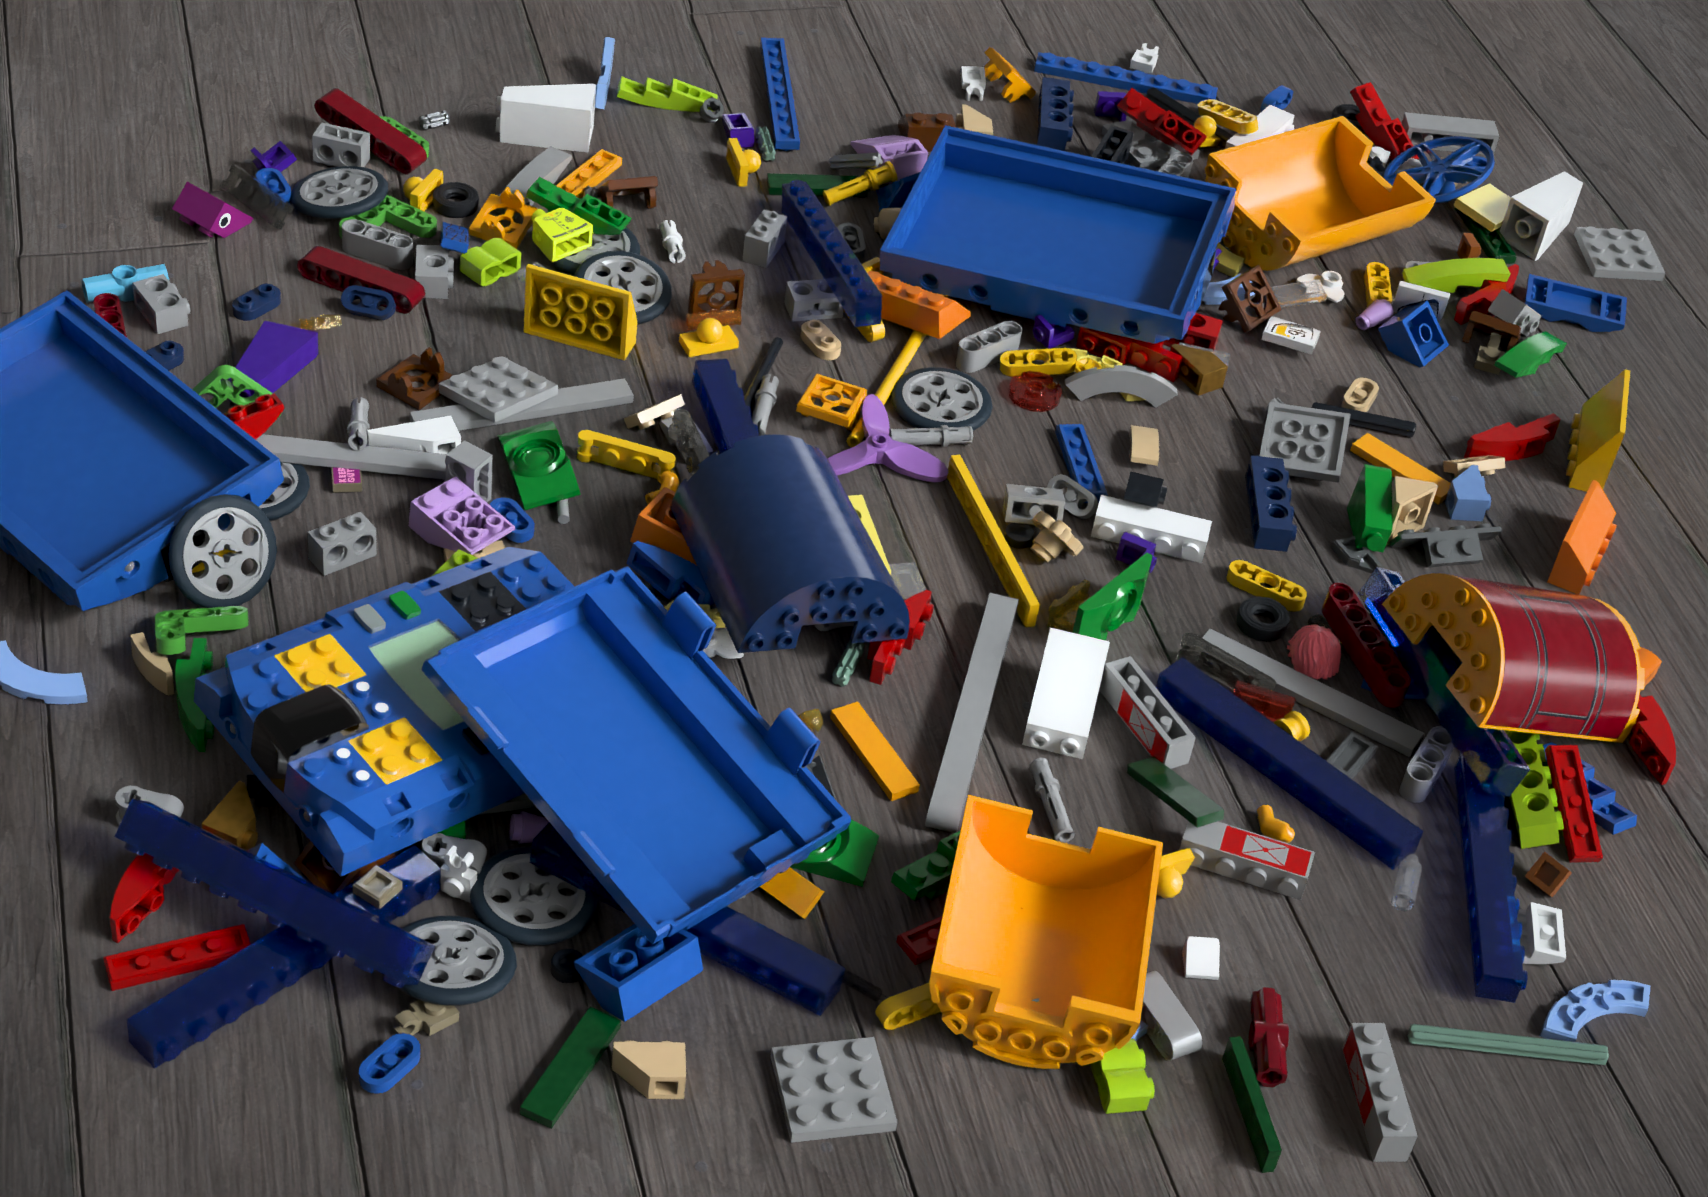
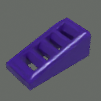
M723 114L722 123L727 139L737 138L741 148L753 147L754 128L746 114Z

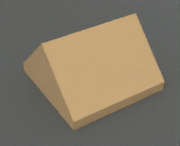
M1395 476L1392 484V533L1386 546L1390 545L1389 542L1398 536L1397 533L1400 531L1413 529L1416 532L1424 528L1438 488L1437 484Z

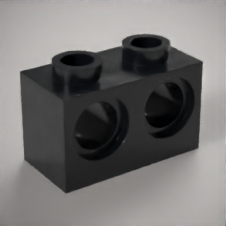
M1130 472L1124 500L1157 508L1158 504H1164L1168 487L1162 486L1164 479Z

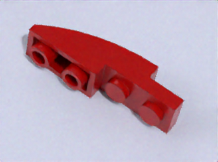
M1371 82L1355 87L1350 91L1360 110V113L1355 116L1377 147L1391 152L1389 158L1392 161L1402 152L1413 147L1399 118L1391 120ZM1417 155L1411 157L1417 160L1419 159Z
M1133 88L1129 90L1117 105L1118 110L1136 121L1139 128L1181 152L1193 155L1207 138L1204 133L1170 110L1165 111Z
M1514 264L1508 267L1511 274L1507 282L1484 280L1479 290L1467 297L1461 298L1456 305L1457 311L1454 321L1460 325L1469 322L1472 311L1494 317L1495 315L1490 313L1488 309L1502 289L1509 294L1512 293L1519 272V266Z
M1080 327L1076 347L1087 350V352L1102 358L1105 355L1121 362L1123 365L1128 362L1171 382L1178 378L1183 356L1164 349V341L1153 344L1085 327Z
M275 393L272 395L265 394L257 397L254 402L247 405L231 407L224 415L257 440L277 420L285 408Z
M1552 413L1535 421L1520 425L1517 428L1510 422H1507L1479 434H1474L1467 442L1464 458L1493 455L1505 457V461H1512L1541 454L1546 442L1554 439L1561 419Z
M925 590L904 600L910 619L907 639L870 642L867 659L873 660L869 682L881 685L886 674L891 675L896 663L895 655L900 656L903 648L911 650L915 640H921L925 630L924 621H930L934 610V605L930 604L932 591Z
M1639 695L1637 709H1640L1631 729L1633 735L1629 744L1658 782L1664 785L1667 783L1676 764L1674 736L1666 716L1652 695L1646 697Z
M186 824L165 844L153 838L131 862L120 880L111 905L110 924L112 941L119 943L125 936L133 933L151 912H155L161 907L165 900L163 885L170 883L175 874L187 863L194 861L199 853L198 830Z

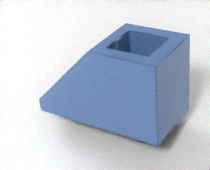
M1471 465L1451 482L1445 500L1451 520L1483 521L1486 510H1489L1491 507V496L1487 494L1485 479L1481 476L1478 465Z

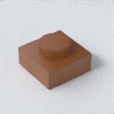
M1463 233L1457 251L1459 258L1479 257L1481 246L1473 233Z
M1543 852L1525 877L1549 896L1553 897L1572 872L1546 852Z

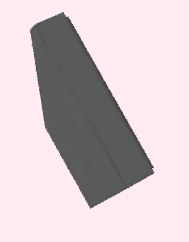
M1355 536L1333 541L1331 548L1346 566L1379 576L1383 575L1384 566L1367 547H1362V549L1356 548Z

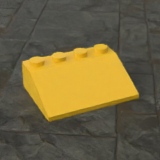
M528 264L526 266L524 333L625 361L636 343L637 317L632 294L626 290Z
M1625 369L1587 400L1582 405L1579 414H1574L1571 423V429L1573 430L1569 440L1571 446L1567 457L1570 461L1566 470V476H1570V488L1587 492L1592 480L1599 482L1601 488H1604L1625 435L1630 370Z

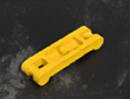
M582 430L578 433V444L580 447L577 449V459L581 462L594 461L656 478L659 483L661 480L660 475L664 471L674 473L672 468L675 467L676 457L673 453L591 430Z

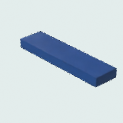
M1083 424L1056 425L1055 433L1071 479L1094 494L1099 503L1101 495L1108 496Z

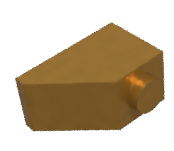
M1178 344L1171 345V352L1183 356L1178 377L1198 396L1223 388L1228 366L1210 351Z
M242 781L236 783L202 823L203 847L232 859L253 848L258 839L254 810L246 785Z

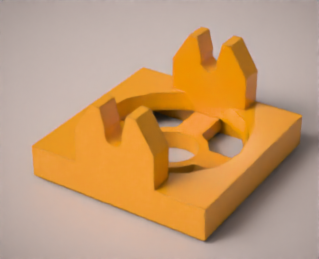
M989 47L984 52L990 59L984 67L985 77L990 81H994L1004 74L1010 80L1004 86L1001 93L1004 98L1011 103L1018 100L1023 94L1027 95L1030 99L1035 96L1036 91L995 49Z
M506 187L500 196L490 194L469 227V235L487 241L492 238H501L517 249L533 223L532 215L538 208L526 205L524 197L519 190L516 189L514 194H512L510 188ZM497 208L507 209L505 214L499 216L489 214ZM516 212L521 214L523 218L522 224L514 222L513 216ZM508 220L511 224L504 228L499 221Z
M816 374L797 403L796 412L806 417L812 416L844 426L847 430L852 431L858 422L861 405L867 396V389ZM835 395L839 400L831 401L825 398V396ZM816 398L821 399L824 403L822 407L814 405ZM840 405L849 408L841 413L831 410L832 407Z

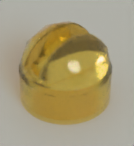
M819 709L808 710L798 715L810 730L812 728H815L817 732L821 730L823 718Z

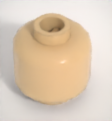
M883 208L879 213V217L874 218V230L879 232L883 240H886L902 208Z

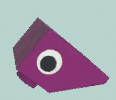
M188 181L172 208L181 214L180 220L191 226H194L195 223L199 224L198 230L210 237H213L215 233L226 238L250 224L254 219Z

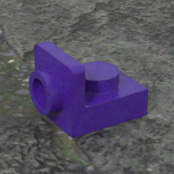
M1098 91L1094 107L1095 116L1118 117L1119 122L1126 121L1127 115L1117 108V105L1126 93Z

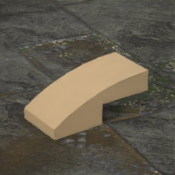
M1131 425L1129 433L1131 442L1129 450L1130 462L1158 466V429Z
M143 632L130 635L132 657L139 671L159 691L166 695L174 694L172 669L166 655L157 652L151 653Z

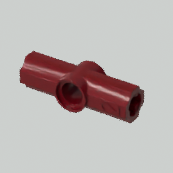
M1263 987L1258 991L1252 992L1250 998L1252 1021L1249 1028L1248 1045L1249 1049L1254 1051L1255 1076L1264 1087H1275L1285 1083L1287 1079L1286 1051L1289 1041V1027L1287 1023H1283L1281 995L1276 993L1274 988Z

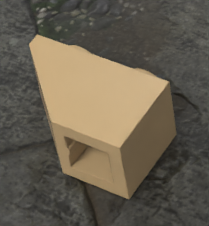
M962 104L961 113L956 114V128L993 135L992 119L970 106Z
M631 1040L613 1042L612 1070L647 1099H684L686 1083L685 1043L670 1041L636 1042Z

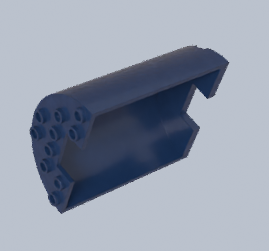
M755 436L733 443L734 448L721 454L714 452L698 464L700 469L689 480L685 478L673 497L670 508L738 653L796 648L803 625L855 621L850 636L851 643L907 639L910 624L907 606L828 458L819 448H814L806 444L803 439L794 436Z

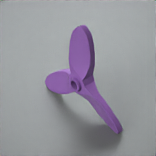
M874 394L867 395L863 401L861 418L866 440L855 447L828 458L837 476L868 464H884L897 473L927 482H942L948 476L947 467L935 456L911 444L892 440L889 436L890 427L886 409L882 401Z

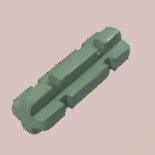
M766 126L762 128L757 127L755 136L762 153V158L764 161H774L776 151L769 130Z
M848 642L847 648L844 650L837 664L838 666L833 672L832 682L834 684H839L841 687L848 684L850 676L859 662L858 658L864 652V642Z

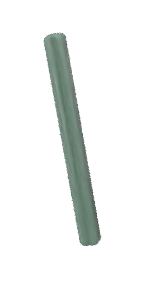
M1411 1024L1408 1030L1409 1043L1416 1045L1605 1065L1609 1058L1608 1047L1600 1044Z

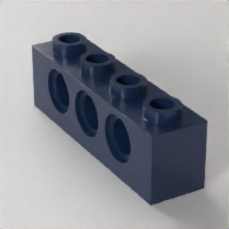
M1042 77L1038 105L1037 145L1065 151L1066 143L1072 140V112L1074 105L1072 102L1074 90H1070L1069 80Z
M1251 455L1245 480L1254 548L1287 552L1290 541L1295 540L1297 526L1292 523L1294 507L1290 506L1291 488H1287L1289 471L1285 470L1284 460L1281 458Z

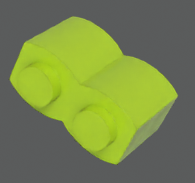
M492 238L481 247H472L467 250V253L460 256V271L480 286H488L500 277H507L521 268V252L501 238Z
M1134 1038L1130 1039L1121 1049L1116 1047L1106 1052L1102 1060L1091 1063L1092 1073L1098 1084L1100 1100L1106 1114L1145 1111L1150 1099L1154 1098L1153 1080L1151 1077H1147L1144 1070L1146 1066L1145 1053L1143 1049L1138 1048Z

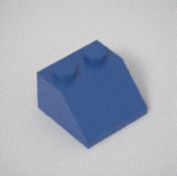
M1428 300L1403 308L1378 328L1382 340L1390 352L1419 368L1425 366L1449 346Z

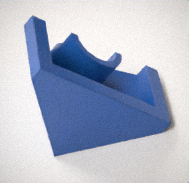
M921 172L877 189L879 212L883 208H902Z

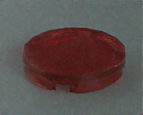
M1027 371L1023 372L1021 376L1012 377L1008 393L1013 403L1022 409L1033 412H1045L1059 405L1062 388L1059 383L1053 382V378L1048 374Z

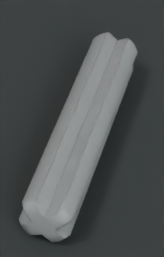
M879 153L834 155V157H830L829 163H831L830 167L833 170L877 168L878 165H882L883 160Z

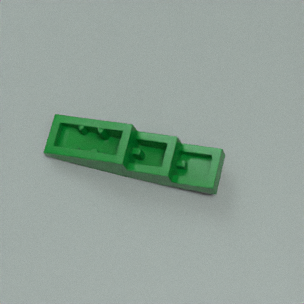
M1546 331L1538 333L1511 348L1495 362L1494 366L1515 378L1535 374L1539 365L1549 363L1553 354L1563 352L1567 343Z

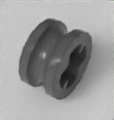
M708 98L700 108V116L706 122L714 123L719 120L724 107L716 98ZM708 107H711L713 111H716L715 114H712L711 110H707Z

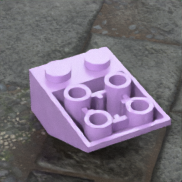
M889 135L851 141V146L857 154H881L883 163L878 165V167L883 166L886 161H890L896 170L898 181L904 177L921 172L928 158L927 150L918 139Z
M456 476L412 500L410 504L408 526L427 543L452 551L460 549L473 555L515 530L513 524Z

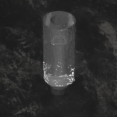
M1414 854L1407 855L1406 859L1402 860L1398 866L1391 904L1400 911H1409L1415 905L1422 866L1418 862L1419 858Z

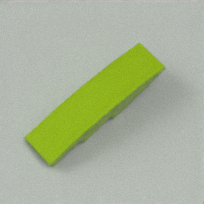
M621 77L617 91V97L641 105L687 112H700V108L705 100L708 98H718L717 94L674 78L669 86L648 77L644 85Z
M1494 258L1451 259L1406 268L1402 271V275L1407 283L1449 293H1455L1458 285L1481 287L1484 280L1507 282L1511 274L1504 259Z

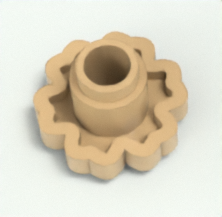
M1039 511L1032 519L1034 525L1041 532L1033 540L1034 544L1030 549L1046 563L1051 559H1056L1062 550L1074 557L1084 548L1081 542L1073 536L1072 530L1061 520L1055 521L1043 511Z

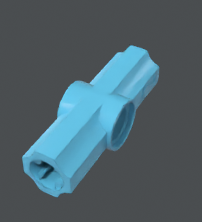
M161 264L136 269L130 265H120L114 268L111 274L83 278L81 284L84 298L87 303L94 302V298L97 295L111 293L118 296L120 301H133V282L164 274L169 280L166 266Z

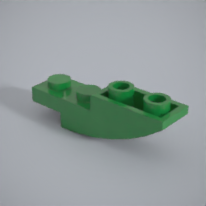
M541 177L533 183L526 194V198L547 208V213L558 208H565L593 225L592 234L620 235L632 219L620 210L614 209L589 194H586L581 200L572 193L557 187Z
M194 638L190 660L177 659L175 669L177 706L180 720L185 733L198 752H205L207 739H213L214 725L194 702L196 678L208 674L206 671L212 670L213 651L207 650V638Z
M960 831L940 840L935 852L895 871L891 883L913 901L925 895L933 900L947 892Z

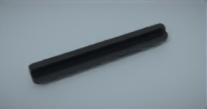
M1314 402L1311 407L1351 414L1349 425L1410 438L1414 436L1416 430V423L1318 402Z

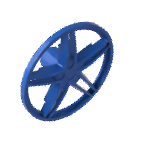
M1463 136L1437 138L1415 145L1398 155L1386 168L1384 179L1393 186L1397 173L1403 172L1395 173V171L1405 161L1417 155L1423 167H1415L1403 171L1418 184L1424 183L1423 188L1436 199L1435 203H1444L1473 190L1483 183L1491 174L1495 160L1492 149L1481 140ZM1442 146H1463L1442 160L1431 150ZM1424 151H1426L1430 155L1432 161H1428L1427 157L1423 153ZM1480 151L1487 158L1484 171L1464 166L1473 160L1472 157ZM1454 182H1455V183H1464V184H1465L1466 182H1471V183H1469L1468 185H1466V186H1464V187H1462V188H1459V189H1457V190H1456L1455 184H1454Z

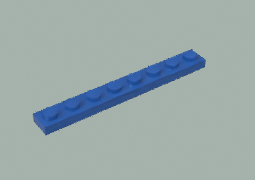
M761 38L760 48L775 149L784 151L799 150L800 138L784 38Z
M1038 53L1034 72L1124 90L1133 88L1139 93L1147 94L1148 89L1154 87L1172 99L1195 104L1208 99L1216 100L1218 89L1209 84H1196L1185 79L1176 80L1167 78L1164 75H1151L1139 70L1122 69L1119 66L1110 67L1093 61L1085 62L1073 57L1055 56L1052 53Z

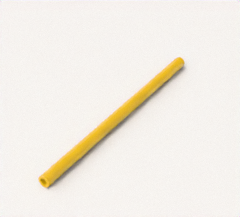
M913 331L879 386L875 395L882 401L883 405L889 398L895 383L901 378L917 352L926 334ZM861 417L847 438V444L850 447L860 444L865 437Z

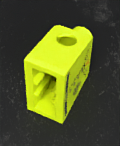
M558 208L548 213L538 209L533 213L531 218L533 222L532 239L551 262L592 246L593 225L567 209Z

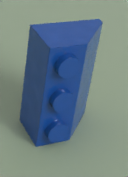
M633 924L574 961L576 970L602 1009L624 1022L703 971L697 936L681 929L670 937L666 936L652 945L636 924Z

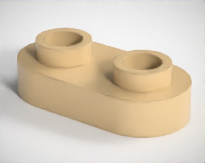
M810 320L802 324L800 337L817 357L823 360H834L840 356L841 342L825 324L819 320Z
M1368 378L1355 379L1344 395L1342 408L1367 412L1376 399L1379 390L1378 384Z

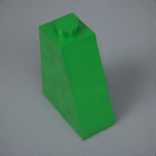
M1367 464L1363 466L1347 506L1353 536L1356 539V548L1362 549V547H1367L1371 551L1383 553L1392 533V471L1389 468Z

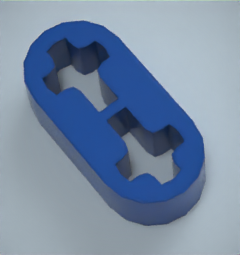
M1283 85L1279 86L1264 98L1260 111L1262 112L1269 105L1281 110L1285 109L1292 99L1293 90Z

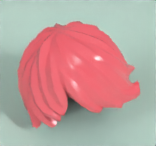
M1316 624L1307 625L1299 629L1293 638L1288 641L1290 644L1287 645V649L1290 650L1288 657H1291L1296 671L1317 680L1320 678L1327 679L1338 673L1341 645L1331 629H1326Z

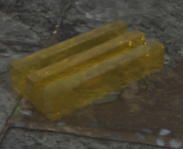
M323 314L321 316L300 319L301 328L311 331L342 326L341 317L338 314Z

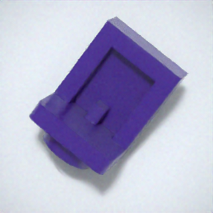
M281 141L262 155L255 147L250 150L255 157L252 162L258 170L274 168L282 172L297 160L294 154Z
M1041 314L1035 316L1034 337L1047 349L1074 339L1075 331L1068 324L1066 327L1048 323Z
M1124 532L1120 539L1116 560L1132 565L1145 553H1149L1152 555L1149 573H1152L1157 562V557L1154 556L1157 544Z

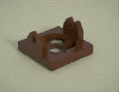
M656 176L608 180L598 188V198H601L603 203L613 207V197L644 194L647 209L656 207L655 188L658 186V179Z
M715 260V266H711L708 261H705L702 273L691 274L687 316L689 322H700L706 318L719 320L741 317L745 279L743 269L728 270L724 263ZM723 282L731 283L735 291L726 292L722 289ZM708 283H714L713 289L708 294L698 295L703 286ZM714 294H724V297L721 301L717 300L716 298H712V300L710 301L711 297Z
M1260 265L1250 268L1221 287L1227 299L1221 302L1218 309L1219 311H1227V315L1223 317L1224 320L1229 322L1238 320L1244 333L1252 330L1282 310ZM1240 284H1242L1245 290L1242 301H1240L1237 295ZM1254 292L1255 296L1250 300V293ZM1248 306L1254 308L1258 317L1247 315L1245 308Z
M1472 311L1462 340L1469 343L1474 330L1490 336L1491 333L1502 335V340L1509 342L1506 350L1508 352L1518 344L1521 336V326Z
M429 347L421 354V358L412 354L376 379V383L379 389L421 410L442 395L439 393V383L450 379L453 375L444 371V360L440 352L433 355L432 348ZM413 369L424 372L420 376L406 374L409 370ZM435 378L437 384L432 388L428 385V381ZM412 382H421L424 385L416 388L412 387Z

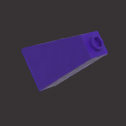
M264 321L235 368L274 393L317 357L318 332ZM247 389L239 395L247 398L251 397L255 392Z

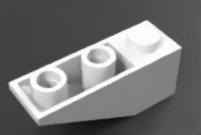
M451 416L367 430V446L447 454L451 449L461 444V435Z

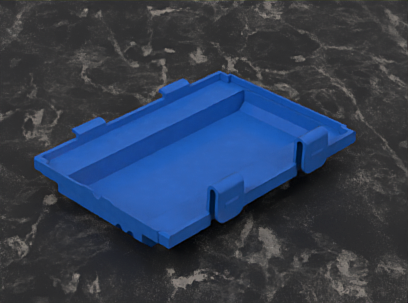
M625 566L616 571L609 570L439 650L437 655L424 660L421 670L653 945L681 929L687 930L768 882L777 873L785 872L792 864H798L805 860L810 852L831 841L836 835L846 830L851 823V816L810 770L805 767L812 762L821 742L791 708H787L778 715L770 727L703 651L709 645L716 624L687 592H684L673 601L667 611L628 566Z

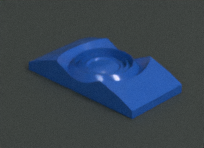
M1532 274L1528 275L1524 303L1539 313L1541 318L1549 322L1563 320L1573 324H1580L1590 332H1612L1624 329L1627 297Z

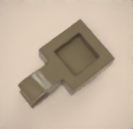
M1491 333L1487 347L1480 345L1474 365L1475 369L1499 375L1501 369L1494 366V364L1505 354L1504 351L1498 350L1502 335Z
M417 1000L410 1004L409 1010H405L395 1016V1020L400 1026L396 1027L394 1032L396 1034L405 1033L413 1036L417 1032L424 1030L428 1036H431L458 1022L460 1012L454 1005H438Z

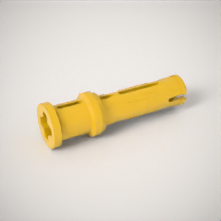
M886 161L883 166L872 170L869 168L860 177L824 190V200L828 206H831V204L865 190L875 191L879 189L880 185L890 181H898L896 170L890 161Z

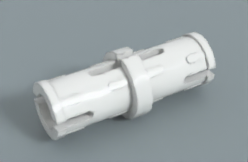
M665 220L659 226L663 236V247L668 251L671 262L675 263V256L677 263H680L686 257L682 247V236L677 232L674 221L670 220L669 226L668 220Z

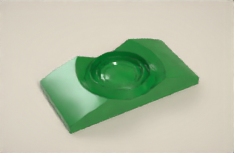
M553 421L498 435L500 446L524 510L581 495L570 459L566 455L559 432Z
M1145 553L1081 604L1077 610L1072 633L1106 641L1108 632L1116 630L1123 623L1132 622L1141 605L1152 555Z
M851 819V823L846 830L836 835L831 841L810 852L805 860L798 864H792L790 868L863 887L878 844L879 835Z

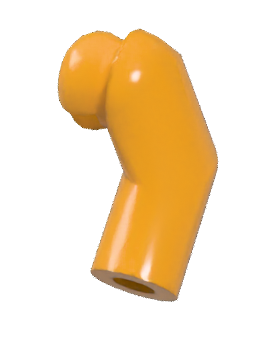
M664 471L660 475V489L645 495L647 505L664 487L674 492L677 491L679 479L675 473Z
M1262 805L1257 809L1260 829L1264 836L1285 843L1293 840L1295 836L1294 829L1288 823L1274 818L1271 806Z

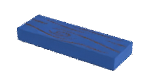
M443 222L441 227V247L463 254L467 253L469 246L468 228Z

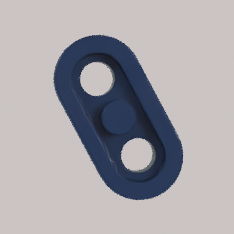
M265 283L237 297L232 303L234 317L239 320L250 321L278 307L281 303L280 289L272 284Z
M353 285L347 287L341 295L343 307L350 314L386 320L396 310V304L392 295L386 291ZM356 299L361 300L357 305L352 304ZM381 305L387 306L384 310H378Z
M164 341L145 351L168 371L181 365L184 361V349L179 343L174 341Z

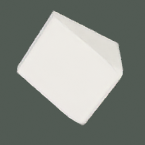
M1194 936L1186 938L1182 950L1185 978L1218 980L1219 939Z

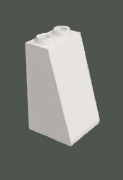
M596 84L504 87L502 96L497 97L496 111H500V117H497L496 132H500V142L544 148L551 146L561 150L588 153L594 127Z
M1564 171L1512 196L1500 229V233L1507 243L1533 260H1538L1569 224L1583 182Z
M1050 628L1022 745L1083 759L1110 644L1109 641Z

